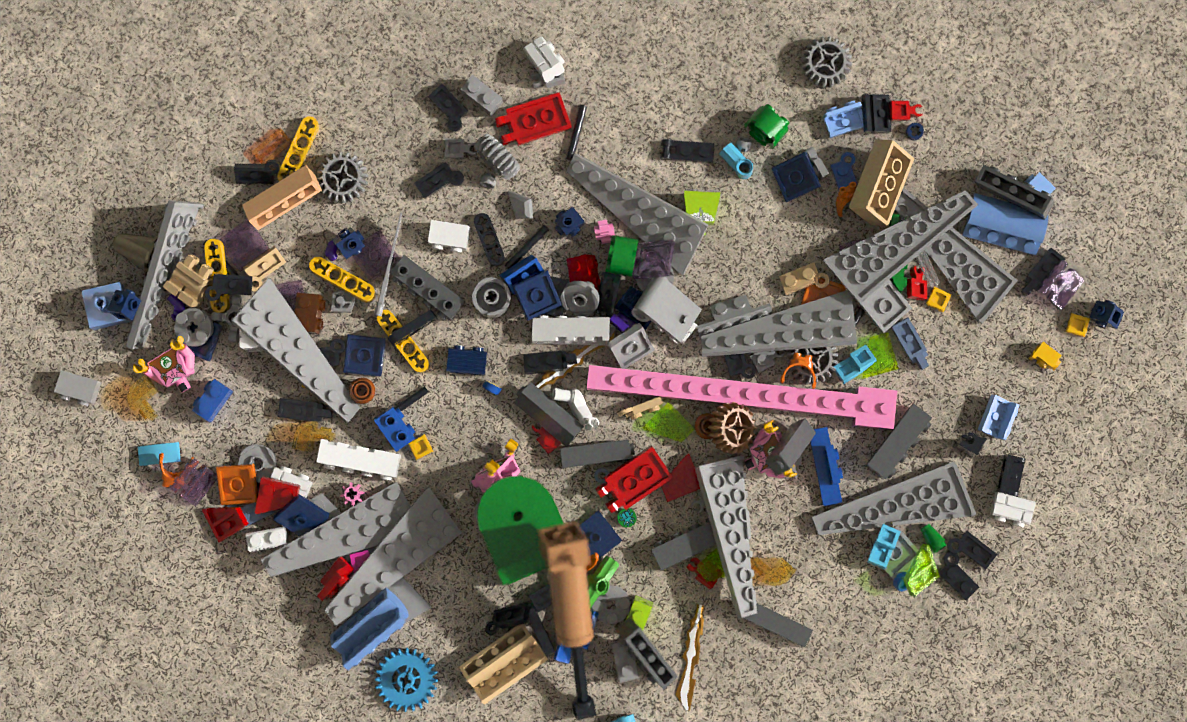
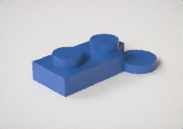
M851 152L843 153L840 162L830 165L838 190L840 187L848 186L850 182H856L857 184L851 167L856 159ZM846 156L851 157L850 163L844 161Z

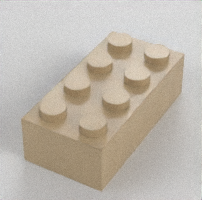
M875 140L849 208L870 225L888 226L914 158L893 140Z

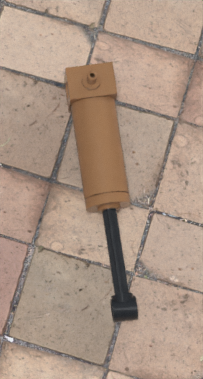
M575 521L538 530L541 556L548 568L557 642L560 645L571 648L577 695L572 702L575 719L581 720L596 716L594 701L588 695L582 645L590 642L594 636L585 565L590 564L587 538Z

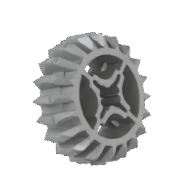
M828 36L826 41L823 37H820L819 42L814 39L812 41L813 45H807L808 50L803 51V55L806 57L801 58V61L805 64L801 68L808 69L804 72V76L811 75L809 82L816 79L815 85L818 86L819 82H822V87L825 88L827 82L830 87H833L834 81L839 85L841 83L840 79L845 80L847 78L845 74H849L851 71L847 67L852 66V62L848 60L852 58V55H846L849 52V48L842 49L845 44L844 42L838 45L837 38H835L834 42H831V37ZM822 48L832 49L835 51V53H827L825 49ZM817 51L819 62L813 66L811 58L814 52ZM824 58H826V61L827 59L831 60L829 65L823 63ZM841 58L842 66L840 71L836 73L834 62ZM825 70L830 76L822 75L817 71Z
M484 134L474 144L475 150L480 157L502 178L510 180L520 170V165L515 160V157L490 134Z
M339 152V157L336 158V155L333 153L331 154L333 158L331 161L326 157L327 164H320L324 170H317V173L322 175L317 177L318 182H322L319 185L321 189L325 188L322 194H328L327 198L329 200L335 196L336 203L339 202L340 198H342L343 203H346V197H349V200L352 202L354 201L352 195L355 194L359 198L360 195L357 191H365L361 185H368V182L363 180L368 178V174L363 173L367 168L366 166L360 167L363 161H357L356 155L350 159L349 152L346 153L345 157H343L342 152ZM343 163L339 170L330 172L335 165ZM349 164L356 168L358 178L348 174ZM345 172V176L348 178L343 179L340 183V179L337 177L342 176ZM327 177L337 181L336 191L329 187ZM355 183L350 190L342 192L347 184Z
M835 346L830 348L822 347L824 350L818 352L812 348H804L805 355H819L815 359L816 363L811 361L813 363V370L816 372V384H818V378L822 382L825 381L824 374L828 378L832 376L828 370L833 372L836 370L835 367L831 366L832 364H838L837 360L832 359L838 356V353L831 352L836 348ZM792 349L793 353L788 352L786 356L793 359L794 353H798L799 349ZM827 355V365L822 371L819 360ZM794 366L788 369L789 371L794 369L797 371L793 374V377H797L798 374L801 375L799 378L800 382L807 378L806 384H810L812 375L803 371L801 366Z

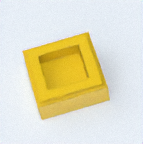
M933 287L926 305L944 312L951 294Z
M1071 313L1065 332L1085 337L1090 318Z
M425 434L408 443L416 460L434 452Z

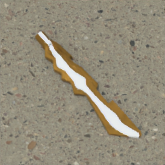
M611 323L609 324V342L614 339L615 327ZM585 345L581 349H574L571 353H576L577 364L567 365V368L563 369V371L545 373L542 379L534 385L542 389L546 385L554 384L557 379H563L567 373L572 372L575 366L583 364L584 356L604 347V345Z
M697 604L695 616L690 620L691 628L687 631L688 639L685 641L687 649L682 656L687 663L675 694L687 711L691 709L696 679H692L694 665L699 662L700 635H703L704 605Z

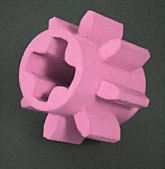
M606 219L598 221V226H594L596 240H601L602 244L611 243L610 238L612 235H615L613 223L608 224Z
M350 482V487H342L345 492L340 497L346 498L344 504H348L351 501L352 505L355 506V501H363L360 496L365 494V492L359 491L360 484L353 487V483ZM351 489H353L354 492H357V495L354 496L353 500L352 497H348V493H351Z

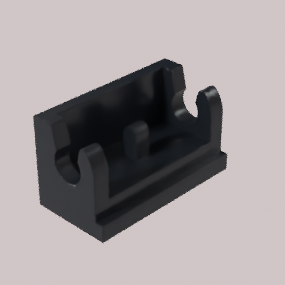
M607 272L602 273L598 292L600 302L596 309L597 314L603 311L606 312V317L611 318L613 316L621 275Z
M969 432L967 435H961L963 439H966L965 441L955 442L953 447L969 457L978 456L987 438L979 437Z
M1009 454L1004 455L997 492L1018 497L1026 461L1025 458Z

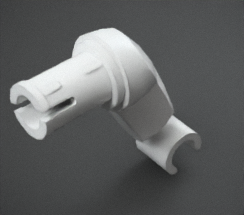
M553 389L552 400L568 402L572 414L581 424H586V430L591 431L593 427L597 429L599 420L592 417L584 397L578 389Z

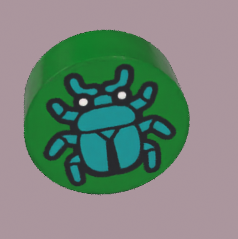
M630 508L627 510L622 509L617 516L618 523L623 527L633 526L637 519L636 513Z

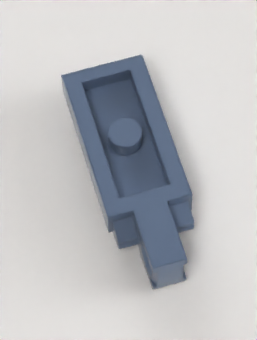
M907 317L894 324L891 329L908 359L911 360L912 364L916 362L921 370L929 366L925 359L928 356L927 349L910 319Z

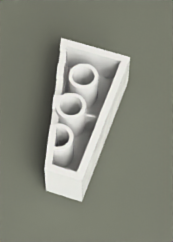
M539 315L537 318H533L532 344L608 346L610 317L587 318L576 316L575 318H567V316H556V318H548V316Z
M321 439L317 462L324 464L323 468L335 470L336 466L343 468V472L354 474V470L362 471L361 475L373 477L374 473L381 475L380 479L392 480V477L397 478L401 455L375 449L371 450L360 446H350L339 442L333 443Z

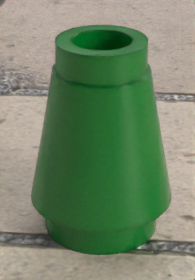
M930 524L921 529L929 551L932 550L935 554L947 546L944 542L945 539Z

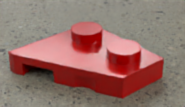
M687 454L672 470L671 475L673 478L661 486L667 502L701 489L690 454Z
M263 476L260 481L255 514L283 508L299 494L300 485Z
M208 507L202 509L218 543L226 540L249 524L240 507Z

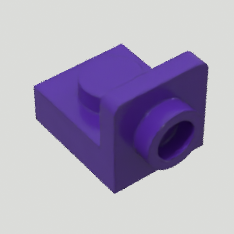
M621 312L617 315L614 314L610 318V323L621 333L626 332L635 324V322Z

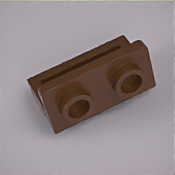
M297 293L295 315L308 333L320 334L324 324L323 319H321L322 311L325 310L326 301L323 300L324 297L319 294Z

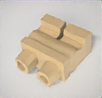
M188 255L184 262H178L172 277L163 286L164 289L174 296H178V299L189 307H200L205 298V290L213 283V279L210 277L214 269L206 264H202L200 269H197L196 266L200 260L195 255Z

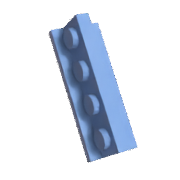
M974 193L973 199L978 206L968 213L962 236L1037 255L1040 244L1043 243L1046 234L1048 216L1046 219H1043L1010 202Z
M388 588L382 590L330 635L331 647L342 655L343 667L350 670L353 666H357L361 659L367 654H371L393 632L402 628L405 619L409 617V613L394 593Z

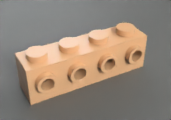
M305 165L250 199L242 206L248 221L259 230L319 193L322 189L315 174Z

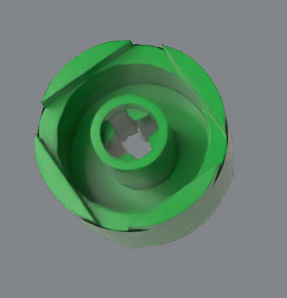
M766 104L765 106H760L746 121L744 126L745 129L749 127V135L764 147L770 145L769 149H773L788 132L789 121L785 117H780L776 114L771 105Z
M612 235L605 272L632 277L638 239Z

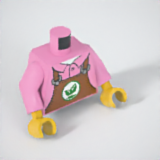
M178 336L177 342L174 339L171 340V349L148 362V366H145L143 359H138V364L141 366L133 364V370L136 373L143 372L144 375L162 386L170 387L177 385L180 392L183 393L191 388L186 378L194 374L195 355L186 344H183V337Z
M774 420L765 423L764 428L760 430L753 441V446L750 448L752 457L745 460L747 469L752 470L757 467L760 473H766L768 477L780 479L796 476L797 473H793L792 468L776 476L766 463V458L782 438L780 431L774 432L778 430V427L773 428L772 426Z
M510 439L504 447L509 452H505L504 458L497 461L491 459L489 463L472 477L473 486L476 488L480 487L481 491L485 493L495 482L506 477L517 476L520 473V469L514 460L513 453L518 447V443Z

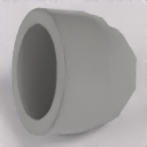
M738 137L736 142L737 149L739 151L744 149V152H747L751 147L752 140L746 137Z
M485 173L480 181L481 186L493 189L496 184L495 175H491V173Z

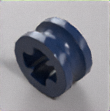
M917 122L911 123L906 130L907 137L912 141L919 140L924 134L923 126ZM915 127H917L918 133H920V135L918 136L916 134L915 136H913L912 130H910V128L914 129Z

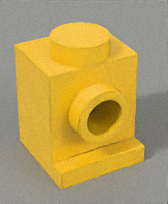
M1041 342L1028 359L1031 361L1036 359L1037 365L1041 368H1051L1054 371L1061 362L1059 358L1062 355L1045 342Z

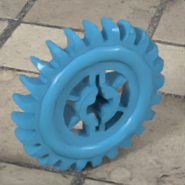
M406 648L404 654L401 649H398V655L390 652L391 659L385 656L386 664L379 663L383 669L376 670L380 677L374 679L380 682L375 688L382 689L378 696L385 695L383 703L390 700L389 708L396 704V711H399L401 706H403L404 712H407L408 706H410L412 711H415L416 704L419 708H422L421 701L428 704L427 696L434 697L431 690H437V687L432 684L438 682V679L433 678L438 672L431 671L435 664L428 665L430 657L423 659L424 652L417 656L416 649L410 654L409 648ZM406 665V671L401 673L398 668ZM414 668L419 672L420 676L415 677L412 673ZM396 670L399 675L397 681L392 682L393 674ZM408 674V679L411 680V683H407L404 686V681L401 678ZM421 678L420 685L416 689L414 686L415 679ZM393 684H398V686L400 687L399 692L395 689ZM413 688L415 690L414 693L406 694L407 689Z

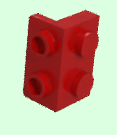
M585 254L566 259L570 282H592L597 292H599L601 280L598 275V261L595 255Z
M342 556L334 562L320 580L324 587L317 597L321 601L327 598H334L339 592L338 589L349 580L348 577L354 570Z

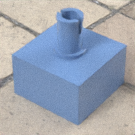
M117 282L82 290L90 329L98 330L132 322L118 319L107 311L115 290H125L122 283Z

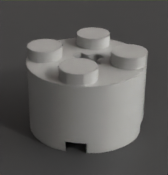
M489 277L477 283L472 293V301L476 310L482 316L497 318L505 314L510 308L511 294L508 286L503 281ZM489 294L497 296L496 298H494V302L487 300L489 298Z

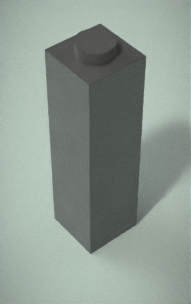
M532 382L526 388L522 386L516 393L518 398L514 404L564 446L568 447L584 426Z
M806 418L791 424L766 458V463L776 476L791 470L816 434Z
M629 439L560 448L563 468L632 459L631 455H635L634 445L629 443Z
M756 603V614L742 617L802 647H806L813 632L812 629Z

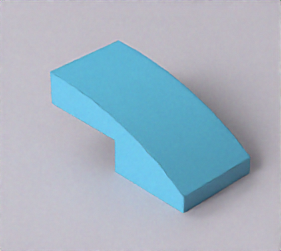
M864 345L850 353L849 358L833 367L836 368L835 373L845 384L876 362V358L867 345Z
M179 442L138 447L139 466L159 464L160 453H164L162 464L181 462Z
M882 524L867 562L885 570L901 531Z

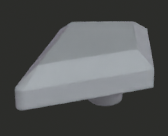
M508 191L516 219L533 218L532 199L513 191Z
M343 290L333 292L331 312L351 313L357 298Z

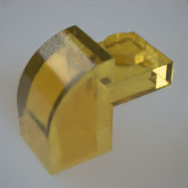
M143 375L131 385L127 394V401L132 410L140 407L139 413L145 420L148 418L153 421L158 417V414L147 401L159 391L147 376Z
M306 422L296 430L292 449L313 453L316 438L335 441L336 433H333L331 428L320 427V430H317L318 422Z
M755 557L751 562L754 565L752 569L760 576L765 574L761 582L770 586H779L786 583L797 571L783 558H780L772 568L768 567L758 557Z

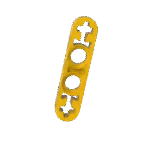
M308 116L301 121L277 177L279 181L284 179L282 175H286L289 170L285 168L286 165L296 169L295 171L301 168L319 128V124L314 117ZM313 121L312 124L315 127L310 128L308 134L311 136L308 137L306 134H302L301 131L306 133L307 130L305 124ZM298 139H307V145L304 148L298 147ZM292 155H297L300 160L298 164L291 165L289 158Z
M209 239L204 246L206 265L212 267L214 261H218L221 265L218 272L213 271L210 278L213 279V274L227 275L224 245L218 239ZM213 242L215 245H218V249H215V255H219L220 258L211 259V256H215L214 250L210 249V246H213ZM210 290L209 295L215 297L216 291ZM229 294L220 296V299L218 298L216 301H210L214 312L224 313L229 310ZM220 301L224 302V306L221 308L216 305Z
M315 257L310 261V270L319 278L363 302L368 303L375 299L376 292L371 284L322 257ZM321 262V265L324 269H326V272H324V270L320 268L316 270L314 265H319ZM332 271L340 273L339 277L335 280L329 278ZM354 280L356 285L354 288L349 289L345 286L346 282ZM359 287H361V289L364 291H368V289H370L369 291L371 295H366L364 297V294L362 291L359 290Z
M383 310L382 315H390V322L393 324L396 321L397 324L393 325L388 331L386 328L389 325L386 322H381L382 316H377L379 325L388 336L392 334L394 329L403 327L389 310ZM411 337L396 345L416 372L423 373L428 369V359ZM408 343L414 346V351L411 354H406L403 351L404 346ZM417 352L420 353V355H417L419 360H425V367L422 369L420 367H415L417 365V362L414 358L412 359V361L409 360V358L415 356Z

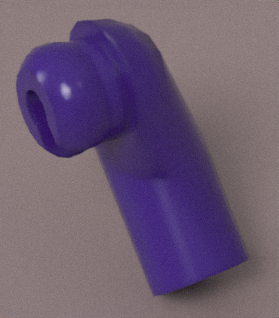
M332 240L328 243L325 250V256L328 257L329 261H334L338 257L336 253L338 248Z
M171 294L167 300L174 306L171 318L176 321V316L186 309V305L177 296Z

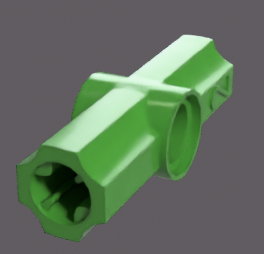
M609 556L604 557L594 574H589L586 577L590 609L599 595L607 593L609 580L619 567V564Z

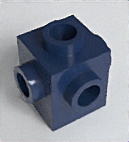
M572 206L569 210H562L555 216L557 219L555 220L556 226L554 228L560 236L564 234L566 238L569 236L574 237L581 231L579 228L585 224V221Z
M351 227L342 229L338 236L332 240L345 259L358 255L362 248L365 247L362 242L364 240L359 230L354 231Z
M129 289L124 291L115 290L107 311L118 319L133 321L141 300L135 296V292Z
M1096 300L1089 318L1095 321V325L1100 328L1106 329L1107 326L1118 329L1124 311L1110 300H1105L1104 302Z

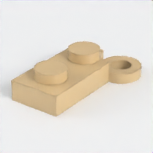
M275 246L243 267L249 276H253L252 282L258 281L257 286H252V291H257L263 284V278L286 263Z
M815 262L779 276L786 295L813 284L819 288H825L830 282L827 274L819 273ZM821 277L825 278V282L823 284H820L818 282L819 278Z
M657 397L617 412L618 416L625 415L626 418L631 417V420L642 417L641 413L649 410V413L660 410L659 406L663 402L661 397Z

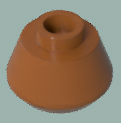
M357 378L349 387V395L356 403H368L375 395V386L367 378Z
M704 413L695 421V431L703 439L713 438L709 436L711 429L708 428L712 424L709 419L714 418L711 413Z

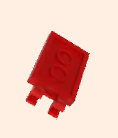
M560 92L506 109L507 115L495 118L497 128L508 125L510 131L509 134L501 136L503 146L514 141L520 146L572 129Z
M651 445L605 476L606 483L599 485L595 490L600 498L609 492L614 499L608 501L605 505L613 513L621 506L627 510L671 480L673 476Z

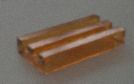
M279 128L256 147L252 154L261 164H265L268 160L275 159L288 148L292 141ZM280 134L282 135V137L279 140H277L260 156L257 154L270 142H272L277 136H279ZM284 140H286V142L282 146H280L269 157L263 160L265 156H267L272 150H274L278 145H280Z

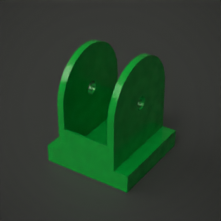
M523 476L503 478L487 489L478 507V525L503 585L507 586L547 568L540 552L538 530L562 525L564 522L551 494L542 484ZM516 512L523 513V518L520 521H514L513 519Z

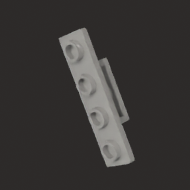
M746 295L711 305L710 311L714 321L697 326L698 335L701 340L703 335L772 314L771 305L769 303L751 309Z

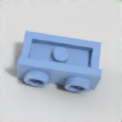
M855 101L844 104L845 107L839 109L832 107L826 110L827 113L824 114L823 119L830 138L863 128L861 102L855 103Z
M991 394L978 430L991 437L1006 440L1010 434L1014 418L1017 416L1019 404Z

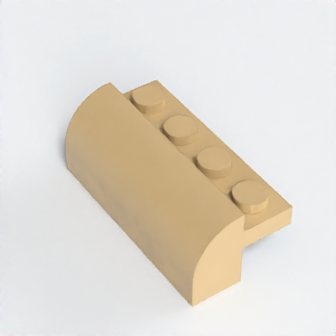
M521 624L459 666V669L485 705L546 662L548 658L525 624Z

